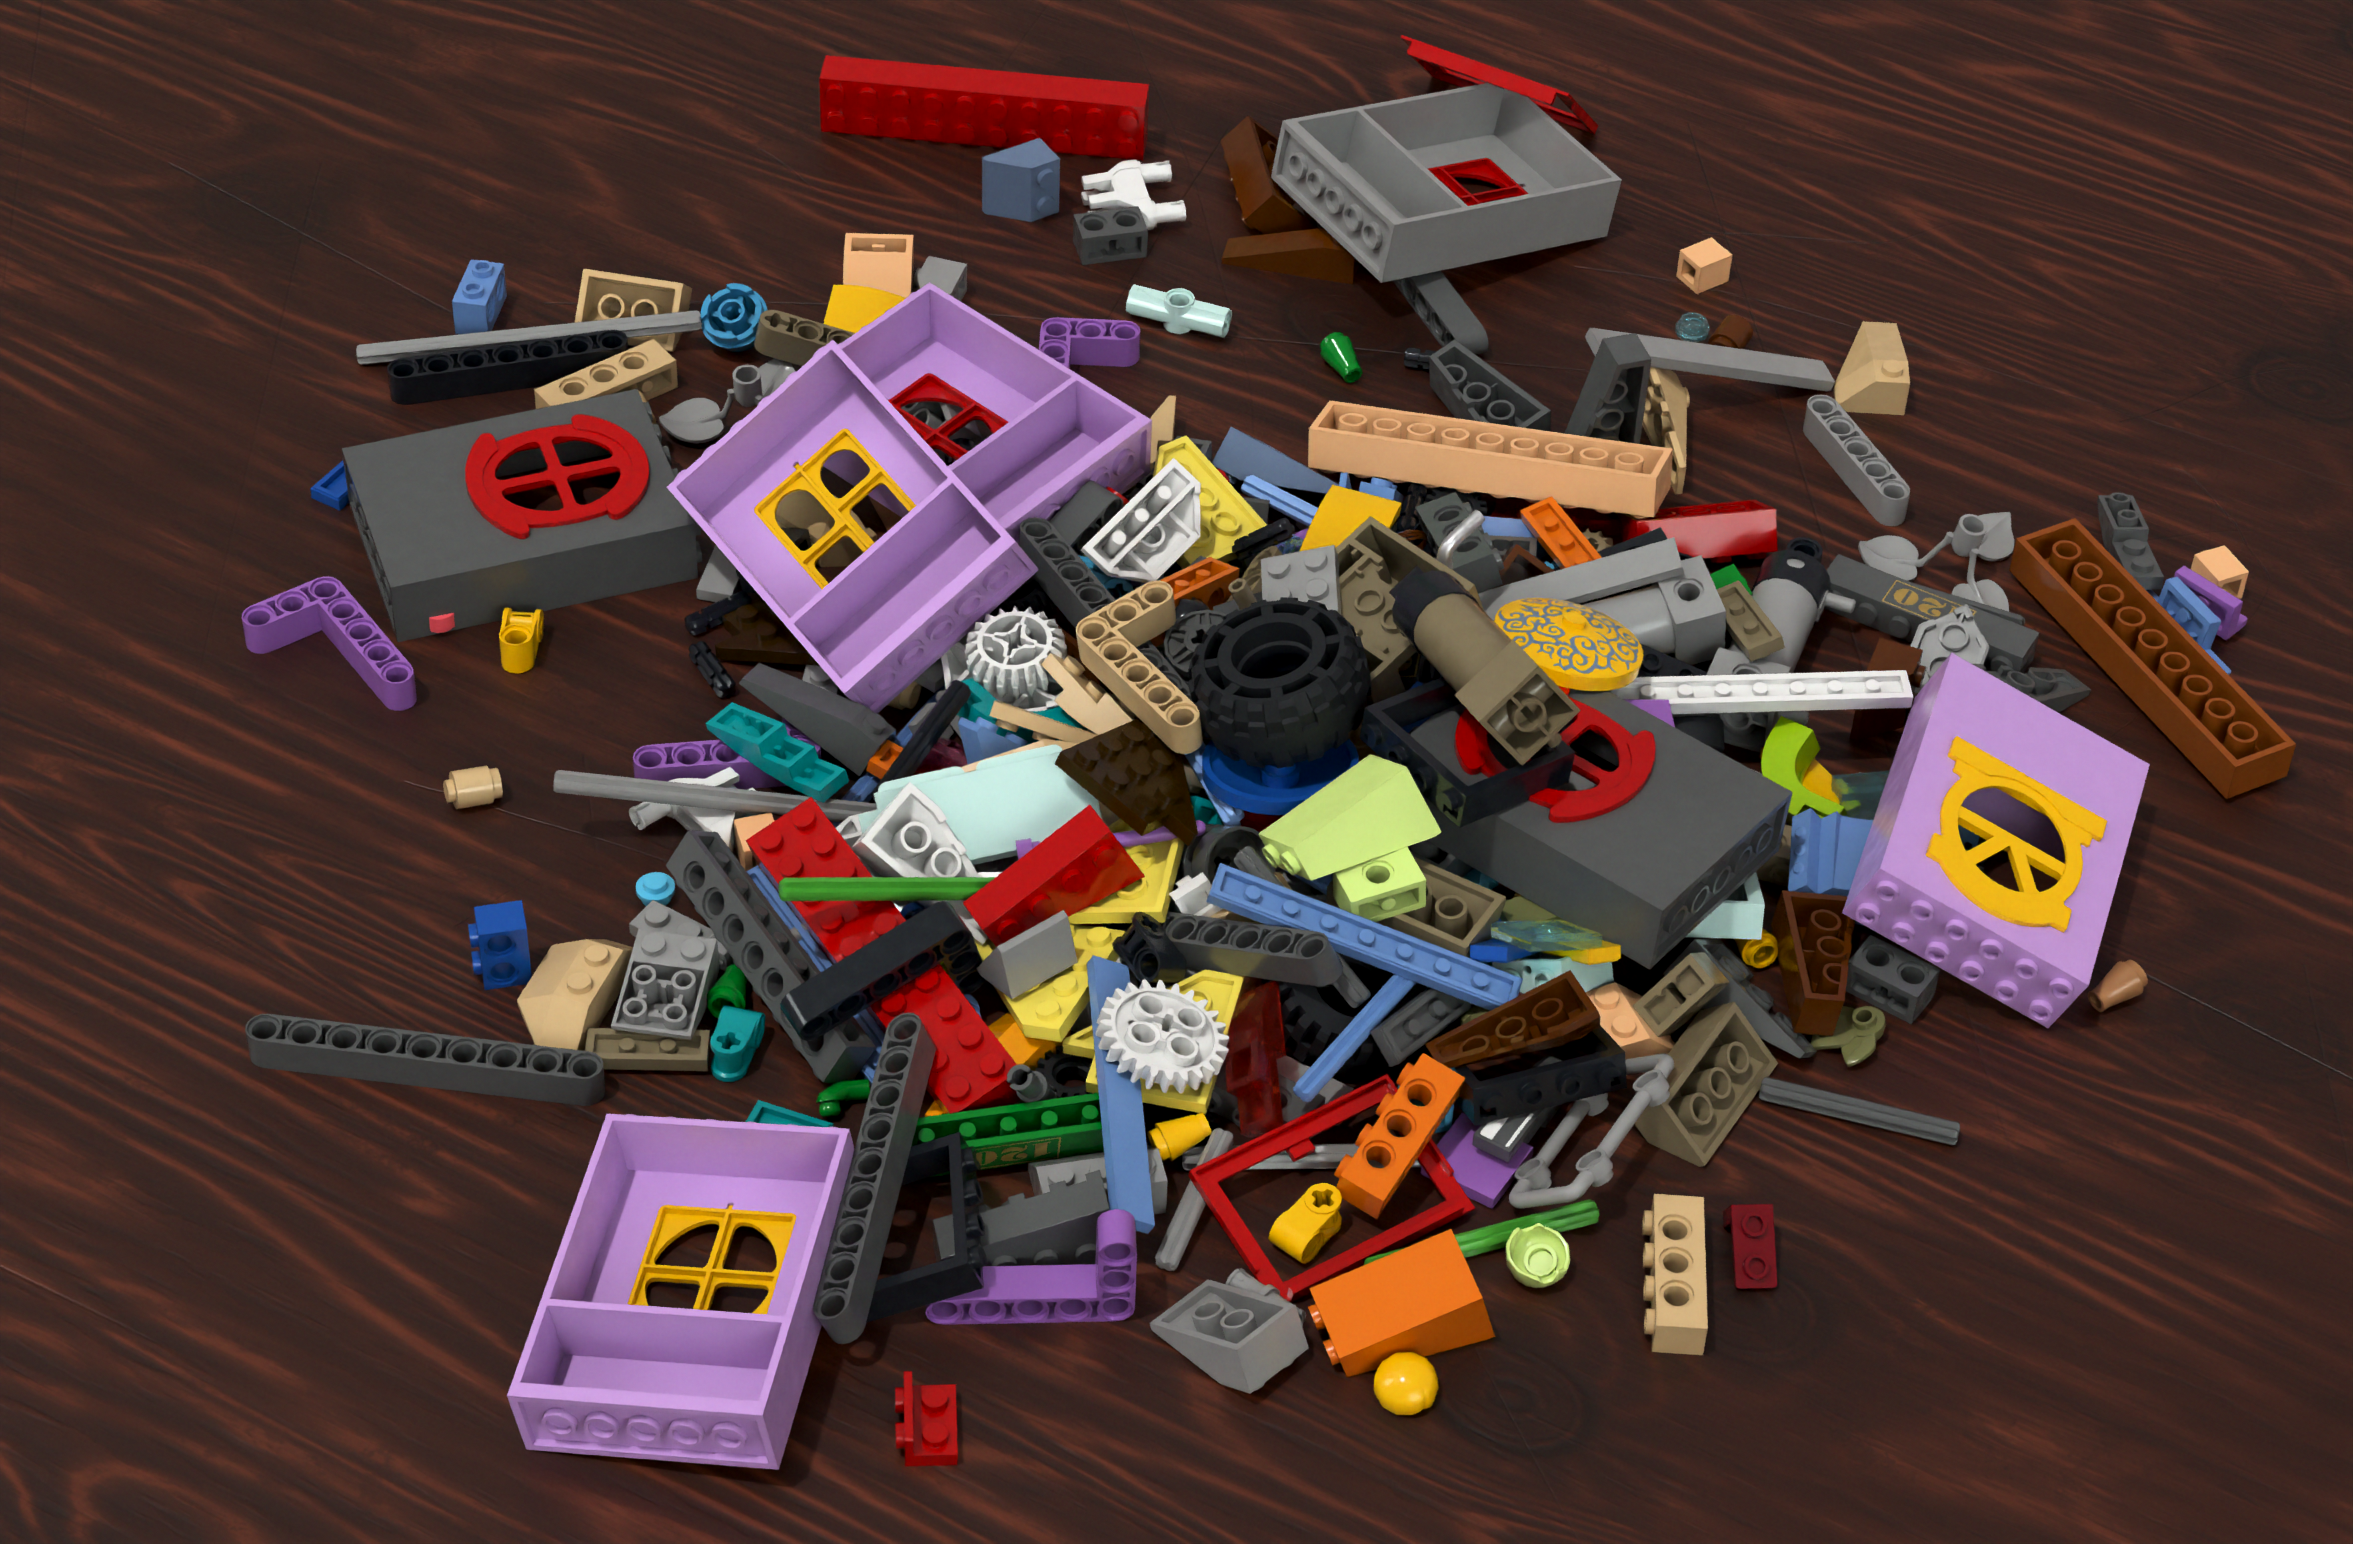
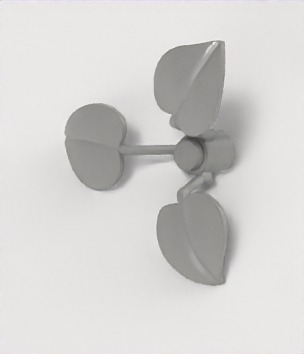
M776 358L759 368L749 364L738 366L732 374L734 388L727 390L728 397L722 411H720L718 404L710 399L693 398L678 404L667 414L659 416L660 424L672 436L685 442L705 443L714 440L724 431V425L721 420L728 416L734 399L744 407L758 405L764 397L771 395L779 388L786 378L795 372V369L791 363Z
M2010 512L1989 513L1979 516L1974 514L1963 515L1955 531L1947 532L1945 538L1922 559H1918L1919 553L1917 548L1903 537L1884 535L1859 542V552L1866 565L1909 582L1915 580L1917 576L1916 567L1926 565L1946 545L1951 543L1952 549L1957 555L1962 557L1969 556L1968 584L1956 585L1951 594L2009 612L2008 599L2003 589L1989 579L1975 582L1974 572L1977 556L1987 561H2002L2012 554L2014 536Z

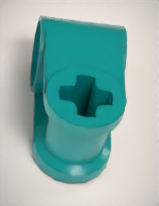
M727 1005L723 1006L717 1026L710 1040V1047L715 1053L711 1062V1072L716 1079L723 1082H734L745 1076L753 1055L763 1038L766 1020L764 1013Z

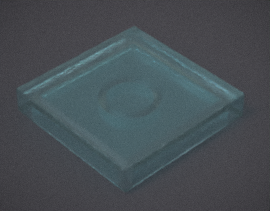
M1564 920L1495 921L1491 926L1492 938L1530 952L1586 950L1602 947V935L1600 933Z

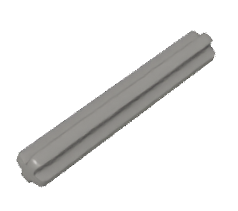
M1221 1128L1214 1129L1197 1166L1230 1151L1233 1145V1134ZM1191 1179L1155 1256L1156 1265L1161 1269L1168 1271L1177 1269L1206 1205Z

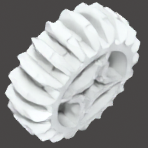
M1014 606L1012 612L1005 613L1000 608L997 616L994 617L986 614L984 623L975 622L974 632L968 633L967 644L964 649L965 660H967V670L970 672V676H973L974 681L978 682L981 686L984 685V688L989 693L997 690L1001 699L1007 693H1012L1017 700L1020 693L1027 692L1032 697L1034 689L1038 688L1046 691L1048 682L1057 683L1041 665L1050 653L1058 655L1063 659L1067 656L1065 635L1062 633V629L1058 628L1055 619H1048L1044 611L1034 615L1031 607L1021 612Z

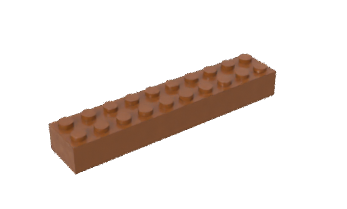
M2076 518L2016 538L2009 571L2226 799L2287 777L2296 743Z

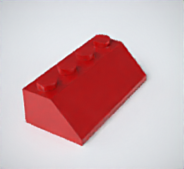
M1755 499L1659 508L1654 518L1648 517L1645 519H1637L1629 514L1617 512L1624 541L1661 527L1667 539L1675 538L1678 552L1692 557L1702 555V558H1710V562L1713 563L1732 561L1731 556L1744 555L1745 559L1766 558V552L1778 551L1776 509Z

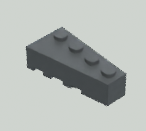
M1636 333L1602 339L1564 434L1640 444L1651 357Z
M1455 339L1429 356L1430 387L1455 418L1551 432L1550 409Z
M1100 1170L1085 1174L1087 1181L1067 1186L1065 1180L1050 1184V1192L1026 1198L1024 1193L1010 1196L1006 1202L997 1208L990 1209L986 1204L978 1206L985 1225V1235L981 1236V1246L985 1251L988 1264L983 1266L1095 1264L1097 1219L1102 1213L1109 1210ZM953 1214L933 1220V1248L936 1262L955 1257Z

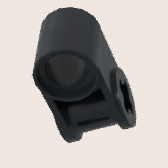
M1136 912L1131 918L1133 924L1123 937H1117L1112 943L1113 949L1126 962L1140 982L1146 979L1149 984H1157L1158 980H1162L1164 985L1172 986L1182 981L1186 973V960L1184 956L1174 946L1156 919L1144 912Z

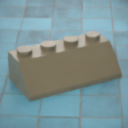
M1414 857L1426 878V907L1377 921L1376 923L1470 958V945L1492 939L1506 903V896ZM1332 880L1327 886V904L1339 908L1333 897Z
M1735 1002L1698 1012L1668 1053L1674 1060V1068L1666 1079L1670 1086L1668 1089L1670 1092L1669 1098L1658 1106L1650 1107L1648 1105L1635 1122V1126L1648 1143L1698 1167L1707 1164L1759 1091L1764 1077H1769L1778 1064Z

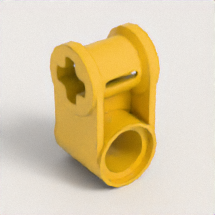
M509 607L504 608L499 641L501 664L507 672L518 674L533 668L539 642L542 641L544 614L542 609H536L533 613L515 612Z
M1319 1183L1308 1188L1306 1193L1274 1222L1269 1232V1242L1303 1264L1309 1263L1341 1228L1342 1217L1338 1211L1342 1203L1340 1191L1328 1183Z

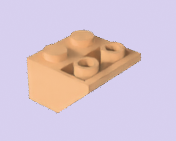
M845 234L843 285L871 287L907 298L912 293L914 271L913 235Z

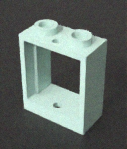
M1756 872L1686 937L1761 940L1765 903Z
M1543 952L1508 963L1492 962L1494 968L1523 978L1519 991L1523 994L1571 970L1585 992L1614 982L1612 962L1587 965L1572 961L1571 957L1561 958Z

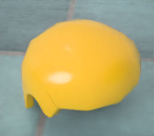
M1396 1352L1381 1362L1374 1376V1393L1383 1408L1395 1415H1414L1423 1409L1430 1408L1439 1389L1438 1377L1434 1366L1427 1358L1414 1352Z

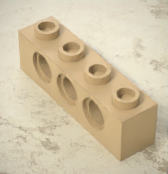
M652 339L535 389L536 409L638 389L648 401L678 388L676 360L655 339Z
M1654 1194L1651 1210H1644L1642 1220V1235L1650 1236V1243L1645 1242L1643 1248V1268H1650V1275H1645L1643 1299L1644 1301H1651V1309H1645L1644 1334L1652 1336V1352L1703 1355L1708 1331L1704 1197Z

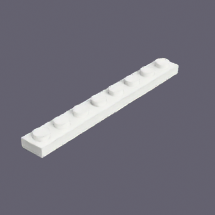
M1906 670L1637 677L1627 686L1609 690V692L1622 699L1669 700L1672 714L1911 708L1913 702V693Z

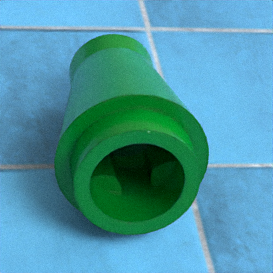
M1335 332L1326 336L1320 343L1322 359L1340 374L1346 383L1357 381L1362 376L1363 371L1359 366L1351 339L1348 336H1344L1341 332Z
M735 964L729 965L726 968L724 974L707 994L708 1009L718 1019L725 1005L745 1009L747 977Z

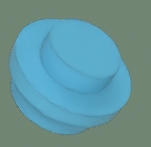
M662 872L647 873L640 877L636 883V894L645 906L652 900L666 906L675 893L674 880Z

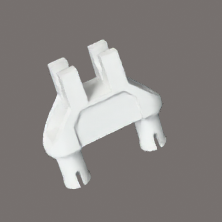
M1136 159L1119 162L1108 172L1082 176L1081 182L1084 190L1095 189L1094 191L1081 192L1083 205H1089L1090 209L1102 208L1098 211L1139 206L1148 230H1153L1154 227H1157V223L1186 221V208L1183 200L1155 204L1154 201H1151L1145 183L1171 182L1172 171L1169 160L1141 164Z
M728 767L705 779L677 778L669 780V782L737 789L733 784L739 782V774L731 767ZM642 802L629 809L631 821L635 826L638 825L639 830L645 829L646 826L667 815L673 819L675 818L687 831L718 832L732 852L735 846L734 819L759 815L756 813Z

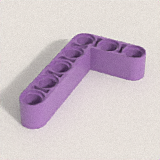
M1049 318L1041 324L1039 350L1069 369L1070 364L1127 367L1139 361L1141 331L1136 323L1126 320Z
M330 576L316 578L251 605L243 611L241 618L247 649L251 652L265 654L322 630L387 708L394 711H403L411 708L416 703L417 693L412 665L338 579Z
M782 717V723H785L788 736L815 746L818 758L821 759V747ZM721 740L651 744L638 748L633 754L634 778L669 781L677 778L705 779L731 767L739 774V782L733 784L737 789L787 786L743 758Z
M1120 1209L1108 1210L1098 1217L1095 1264L983 1266L984 1288L925 1305L926 1316L931 1322L942 1325L1107 1322L1125 1320L1135 1310L1137 1271L1135 1218L1130 1212Z

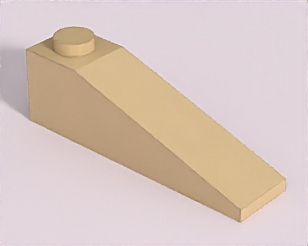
M1863 321L1835 381L1833 389L1834 399L1846 412L1904 415L1910 387L1908 360L1897 323Z

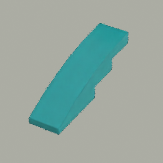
M733 702L705 723L707 730L743 758L787 786L817 801L824 803L849 782L846 769L819 759L815 746L788 736L785 723Z

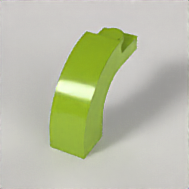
M1781 716L1765 742L1761 768L1764 777L1793 792L1786 823L1792 826V817L1809 808H1812L1820 818L1836 811L1840 815L1848 817L1844 806L1815 794L1803 786L1805 772L1821 748L1812 729Z

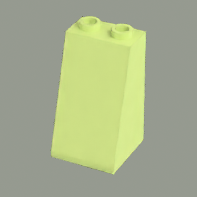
M1370 754L1258 835L1265 845L1262 848L1263 855L1274 868L1279 867L1288 871L1291 875L1296 874L1312 881L1436 837L1442 831L1408 768Z

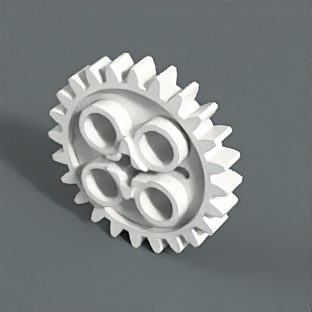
M1144 979L1139 989L1129 982L1125 991L1117 988L1113 997L1106 998L1096 1022L1099 1024L1096 1036L1101 1037L1098 1047L1099 1049L1109 1050L1106 1061H1119L1118 1073L1129 1070L1132 1072L1130 1081L1134 1083L1140 1078L1145 1079L1146 1089L1149 1090L1154 1083L1160 1084L1163 1093H1167L1170 1085H1174L1179 1093H1183L1186 1084L1194 1090H1198L1201 1081L1209 1084L1213 1075L1219 1074L1229 1050L1226 1048L1229 1036L1223 1034L1226 1024L1215 1022L1219 1012L1206 1011L1205 1007L1208 1003L1206 999L1198 1002L1192 1000L1194 996L1193 990L1183 995L1179 993V984L1175 983L1171 990L1165 988L1162 980H1158L1156 988H1152L1147 980Z

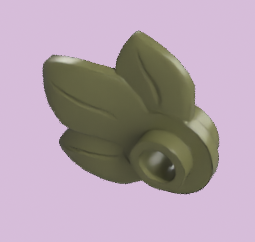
M1843 1006L1833 1036L1814 1034L1811 1039V1045L1815 1050L1841 1048L1846 1065L1848 1067L1856 1065L1875 1051L1876 1041L1882 1037L1886 1027L1885 1015L1880 1009L1873 1006H1863L1857 1009Z

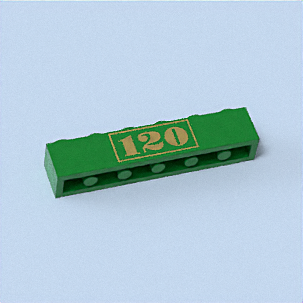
M1099 1093L918 1118L911 1145L912 1147L960 1132L967 1145L976 1148V1158L981 1165L980 1170L1104 1152ZM950 1171L931 1177L950 1175Z

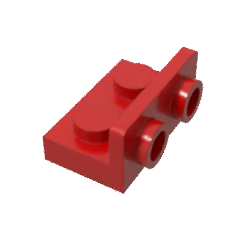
M904 1371V1387H895V1414H904V1422H895L896 1449H905V1467L958 1465L956 1384L912 1385V1371Z

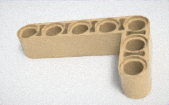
M1151 581L1078 622L1076 636L1079 656L1082 663L1171 750L1180 754H1189L1198 750L1203 743L1200 712L1197 706L1137 649L1138 646L1170 629L1176 622L1173 588L1164 581Z

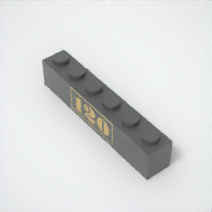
M1840 554L1836 556L1827 569L1831 583L1829 593L1855 599L1856 605L1852 613L1824 607V609L1910 643L1913 641L1919 624L1930 619H1938L1953 612V609L1965 605L1963 602ZM1968 605L1981 634L1985 637L1990 647L1983 664L1986 668L1985 671H1998L2000 665L2010 666L2013 671L2025 673L2034 659L2040 632Z

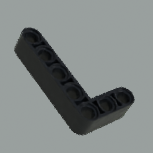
M941 901L931 905L794 988L782 999L780 1007L802 1040L809 1041L822 1036L938 964L943 967L963 995H968L978 990L985 983L986 979L980 976L976 969L982 963V959L972 933L953 906L947 901Z

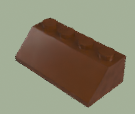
M1248 115L1221 139L1224 150L1223 158L1230 170L1229 178L1236 190L1235 198L1240 204L1243 222L1250 229H1258L1263 234L1317 229L1316 220L1271 178L1279 138Z

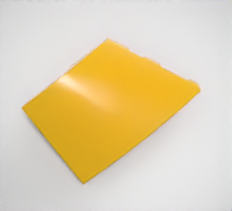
M833 285L823 324L857 333L863 326L870 324L888 309L893 308L906 298L871 287Z
M1332 485L1309 526L1300 551L1335 545L1336 548L1370 516L1391 529L1400 516L1402 503Z

